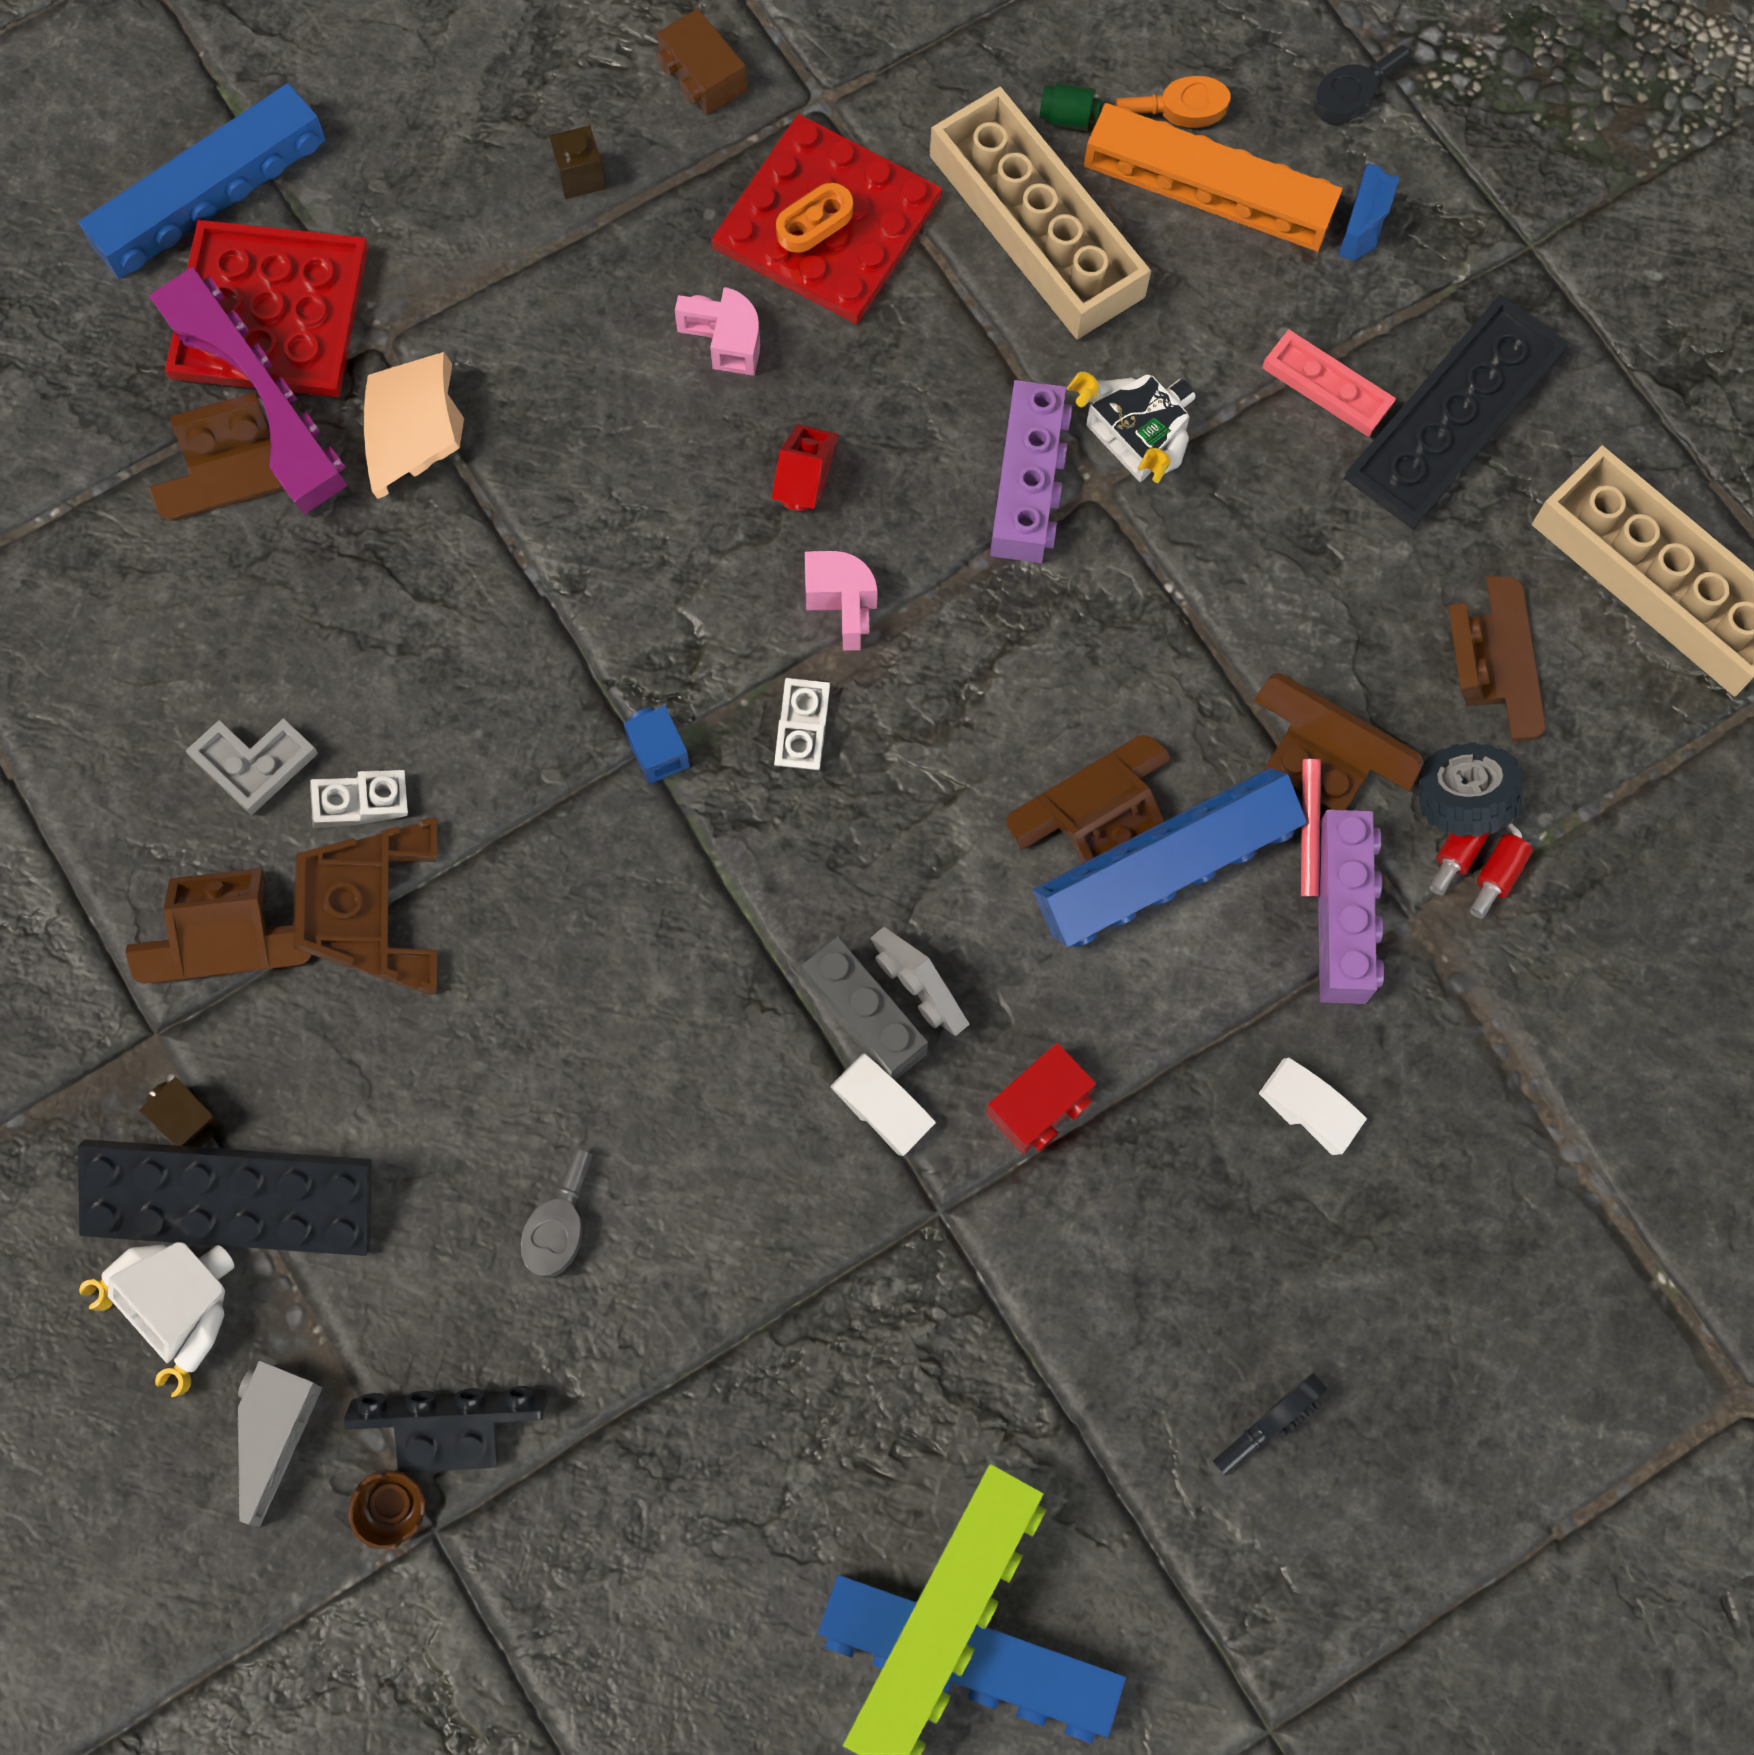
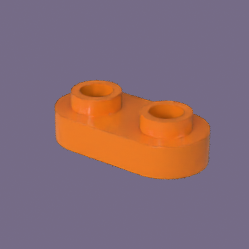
M826 183L784 209L776 221V234L780 245L791 252H804L845 226L853 214V198L849 190L837 183ZM829 208L838 210L834 214H829L825 211ZM794 231H802L804 234L800 236H795L791 233Z

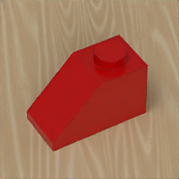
M797 424L780 448L771 499L783 502L782 504L786 508L804 511L808 508L814 509L823 494L839 434Z

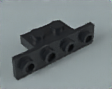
M528 1386L512 1387L505 1392H484L481 1389L469 1388L461 1390L456 1394L435 1395L431 1391H416L407 1396L386 1397L381 1393H369L351 1400L344 1417L345 1429L394 1427L397 1468L404 1472L497 1468L499 1454L496 1422L542 1420L547 1395L546 1390H533V1388Z

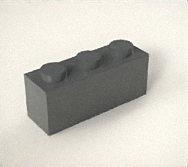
M838 936L801 965L802 980L860 1049L894 1080L898 1079L926 1056L927 1040Z

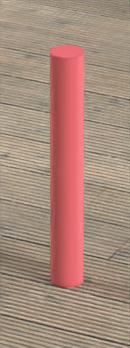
M1303 759L1302 811L1307 821L1302 826V897H1319L1320 759Z

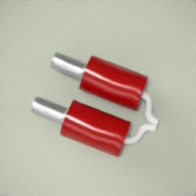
M1512 823L1507 826V829L1512 834L1502 835L1476 880L1482 890L1473 903L1470 913L1477 918L1483 919L1496 897L1505 898L1508 896L1533 853L1531 845L1522 839L1521 832ZM1450 833L1436 856L1438 863L1442 866L1430 884V890L1438 895H1444L1455 874L1464 875L1468 872L1490 833L1473 837V835L1455 836L1454 833Z

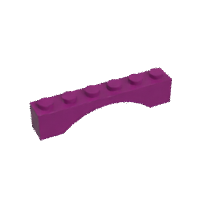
M192 266L148 295L184 346L206 351L227 361L244 374L255 386L262 399L269 421L271 438L269 468L303 515L347 487V484L339 474L346 467L331 446L325 450L321 449L314 439L321 432L307 412L298 416L290 404L296 401L297 398L282 377L275 382L266 370L272 367L273 364L258 343L251 348L242 336L247 334L249 330L234 309L227 314L224 312L219 302L225 299V297L210 276L202 280Z

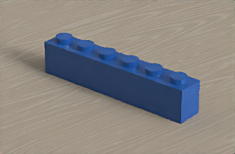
M287 83L78 221L91 247L114 275L121 279L129 272L140 269L147 260L162 250L176 245L183 236L196 228L198 220L211 221L216 214L234 202H239L246 198L250 191L268 179L279 176L286 167L301 157L312 154L319 145L326 141L318 116L291 85Z
M1268 768L1032 889L1052 937L1067 947L1082 946L1095 939L1096 932L1109 925L1119 926L1133 920L1137 915L1136 911L1150 904L1160 905L1170 901L1176 896L1177 890L1189 884L1197 885L1209 881L1216 875L1215 871L1229 863L1239 864L1251 859L1255 855L1254 850L1268 843L1277 844L1288 840L1295 834L1294 830L1305 825L1307 821L1288 774Z
M837 1575L818 1635L827 1638L824 1648L853 1658L855 1649H860L874 1654L872 1665L883 1668L916 1602ZM976 1625L967 1642L975 1650L961 1677L952 1672L943 1691L948 1692L952 1682L970 1689L968 1700L993 1709H997L999 1700L1019 1706L1016 1717L1045 1727L1047 1717L1067 1723L1064 1734L1093 1744L1096 1734L1106 1738L1109 1737L1125 1683V1676L987 1627L983 1629Z

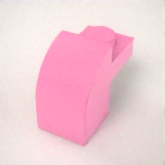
M725 287L721 302L713 301L701 295L692 297L678 295L675 307L677 332L712 338L710 349L713 369L755 376L760 353L758 316L752 303L741 293Z
M839 551L805 552L806 610H842L843 650H861V634H869V609H877V585L871 570L860 559L848 553Z

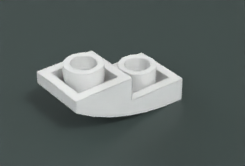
M785 678L775 766L820 771L830 683Z
M404 770L360 771L357 778L312 779L310 782L313 828L368 824L400 818L408 814Z
M862 1054L830 1086L859 1119L867 1121L898 1155L904 1156L936 1123L892 1077L866 1054Z
M1284 1058L1259 1092L1290 1125L1301 1124L1331 1155L1343 1154L1367 1120L1340 1093L1290 1058Z

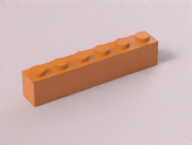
M1105 103L1088 140L1084 167L1317 252L1321 247L1343 189L1331 184L1326 179L1310 177L1292 170L1287 165L1263 160L1253 156L1248 151L1227 147L1214 142L1207 136L1194 135L1175 128L1168 122L1155 121L1136 114L1129 108L1117 107Z

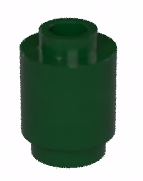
M1056 82L1055 86L1045 85L1039 118L1049 120V125L1088 132L1090 123L1096 124L1100 116L1102 99L1095 98L1096 89L1060 82Z

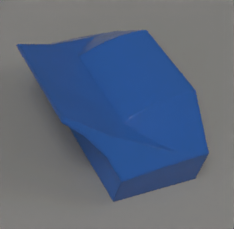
M1367 163L1338 256L1355 261L1376 248L1384 219L1389 214L1399 181L1398 176L1386 174L1380 166Z

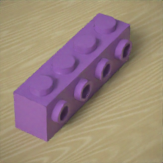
M1014 380L991 543V557L1042 563L1044 548L1053 549L1057 522L1048 521L1050 508H1059L1062 487L1061 482H1054L1055 469H1064L1067 443L1059 442L1060 430L1069 431L1072 404H1064L1066 387Z
M1326 810L1320 821V888L1318 897L1320 1002L1366 1004L1377 991V988H1381L1383 985L1384 964L1382 960H1376V943H1380L1382 940L1383 920L1381 915H1375V898H1380L1382 876L1380 871H1374V854L1378 855L1380 851L1381 832L1379 827H1373V811Z

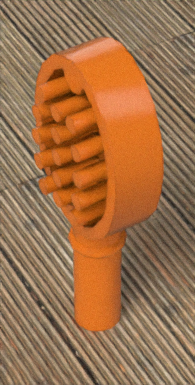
M1188 76L1170 83L1164 90L1163 95L1156 96L1153 94L1152 96L1116 98L1115 106L1129 108L1136 114L1152 113L1155 115L1156 113H1162L1169 122L1177 126L1201 128L1219 122L1226 115L1231 94L1226 85L1217 79L1207 76Z

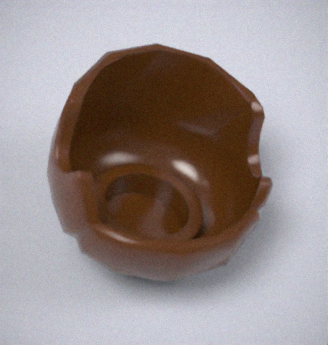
M381 1469L366 1476L352 1492L348 1520L354 1536L369 1548L395 1549L420 1528L424 1520L426 1500L419 1483L403 1470Z

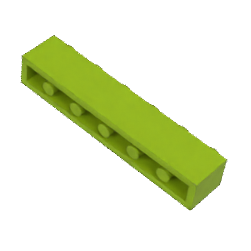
M989 1464L843 1743L845 1748L858 1755L922 1754L926 1743L918 1739L927 1720L937 1724L951 1697L943 1691L951 1673L953 1672L961 1677L975 1650L974 1647L967 1644L976 1625L983 1629L987 1627L999 1603L991 1595L1000 1578L1008 1583L1010 1582L1023 1556L1015 1551L1023 1533L1033 1537L1046 1512L1045 1508L1038 1505L1043 1496L1042 1492Z

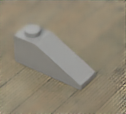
M261 1361L258 1362L255 1370L250 1369L245 1374L238 1391V1396L242 1398L238 1406L239 1521L256 1527H260L323 1388L313 1382Z

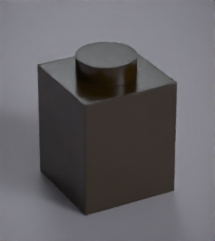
M590 125L549 135L554 162L565 199L606 189L602 163Z
M176 1077L169 1083L165 1081L157 1085L147 1095V1103L139 1110L172 1145L202 1147L225 1126Z

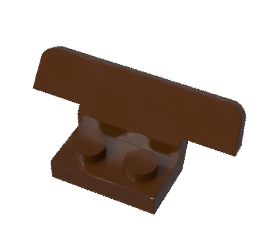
M256 392L170 416L173 431L186 458L190 475L148 487L158 513L167 521H176L285 490L269 468L271 454L270 428Z
M1486 576L1492 615L1471 617L1466 602L1448 606L1460 688L1467 706L1506 703L1513 742L1535 740L1545 730V719L1523 586L1517 579L1512 577Z
M1272 674L1253 700L1291 722L1287 733L1263 771L1272 768L1288 774L1296 796L1302 799L1303 759H1320V810L1326 812V810H1346L1370 770L1410 792L1423 767L1424 761L1418 752L1284 674Z
M1140 735L1012 811L1006 818L1009 833L1020 849L1023 850L1059 828L1064 834L1069 836L1082 864L1164 822V819L1150 788L1141 778L1171 760L1167 750L1151 736Z
M262 868L171 878L163 908L169 940L128 944L126 948L131 976L134 980L143 984L302 965L312 955L293 948L294 925L266 928L262 911L266 881Z

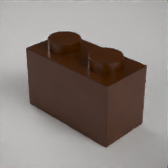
M698 8L657 32L659 52L656 53V57L661 68L667 75L673 74L677 78L686 99L691 104L697 103L706 115H709L747 91L746 65Z

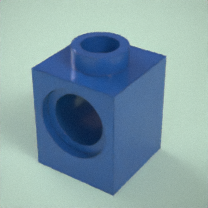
M666 705L657 709L653 707L641 709L634 713L629 721L624 722L627 739L648 785L690 767L687 750Z

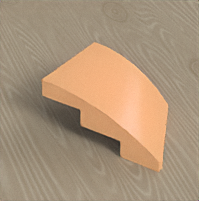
M445 352L379 371L367 377L364 404L365 450L371 489L377 499L389 494L387 486L406 473L410 472L415 477L428 469L435 461L442 460L460 448L464 417L448 395L452 363Z

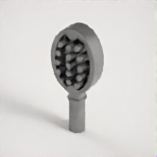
M574 1150L562 1185L558 1189L557 1197L542 1203L536 1208L524 1227L521 1238V1256L525 1266L533 1275L539 1278H552L564 1272L573 1262L580 1248L583 1227L581 1218L574 1206L576 1199L579 1198L578 1194L593 1156L586 1151Z

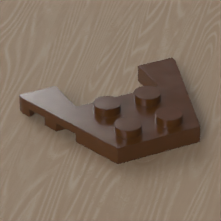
M427 818L420 820L418 824L400 829L397 826L382 830L381 834L359 840L353 838L297 853L295 858L293 948L428 995H435L437 991V950L388 948V861L436 862L438 818Z

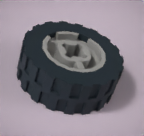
M1468 742V744L1462 745L1458 743L1450 745L1449 748H1442L1436 751L1435 755L1429 756L1425 760V765L1419 774V804L1422 815L1427 817V822L1432 826H1437L1440 831L1454 833L1455 836L1463 837L1464 835L1476 837L1482 836L1485 833L1492 834L1499 831L1503 826L1507 827L1510 825L1512 819L1519 815L1520 806H1522L1521 767H1518V761L1514 757L1509 756L1508 752L1502 748L1497 749L1494 748V745L1486 743L1485 745L1477 744V742Z

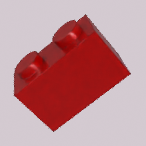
M1056 1043L988 1103L985 1114L1023 1155L1032 1147L1040 1152L1059 1134L1055 1126L1067 1116L1074 1121L1092 1105L1094 1101L1089 1096L1092 1094L1096 1083Z

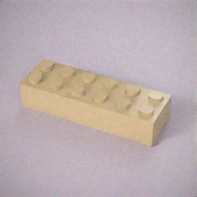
M1001 86L931 127V159L1076 340L1146 297L1151 274L1149 267Z
M1602 445L1545 501L1531 525L1724 689L1736 697L1754 678V571Z

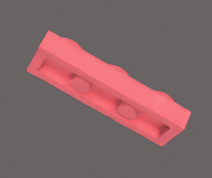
M1289 329L1266 357L1262 369L1367 437L1372 435L1391 410L1396 400L1389 393Z

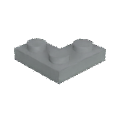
M284 718L251 749L218 720L186 750L189 757L251 816L318 754L316 749Z
M886 927L880 929L870 938L880 953L875 957L880 968L891 979L898 976L911 994L919 996L922 1003L918 1006V1009L932 1027L937 1028L941 1025L956 1036L970 1025L926 955Z

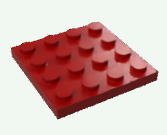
M797 114L712 237V249L857 325L941 199L942 187ZM826 183H837L849 190L853 198V214L845 226L804 252H791L780 245L776 234V221L784 209ZM829 208L825 212L829 214H834L838 212V210L834 208ZM794 231L791 234L800 236L804 233L802 231Z
M198 220L187 269L193 266L202 280L208 276L213 279L225 299L219 302L224 312L227 314L234 309L249 330L247 334L242 336L250 348L258 343L273 364L272 367L266 370L275 382L282 377L293 393L340 397L369 248L366 237ZM173 331L165 367V373L170 380L255 388L244 374L227 361L206 351L184 346Z

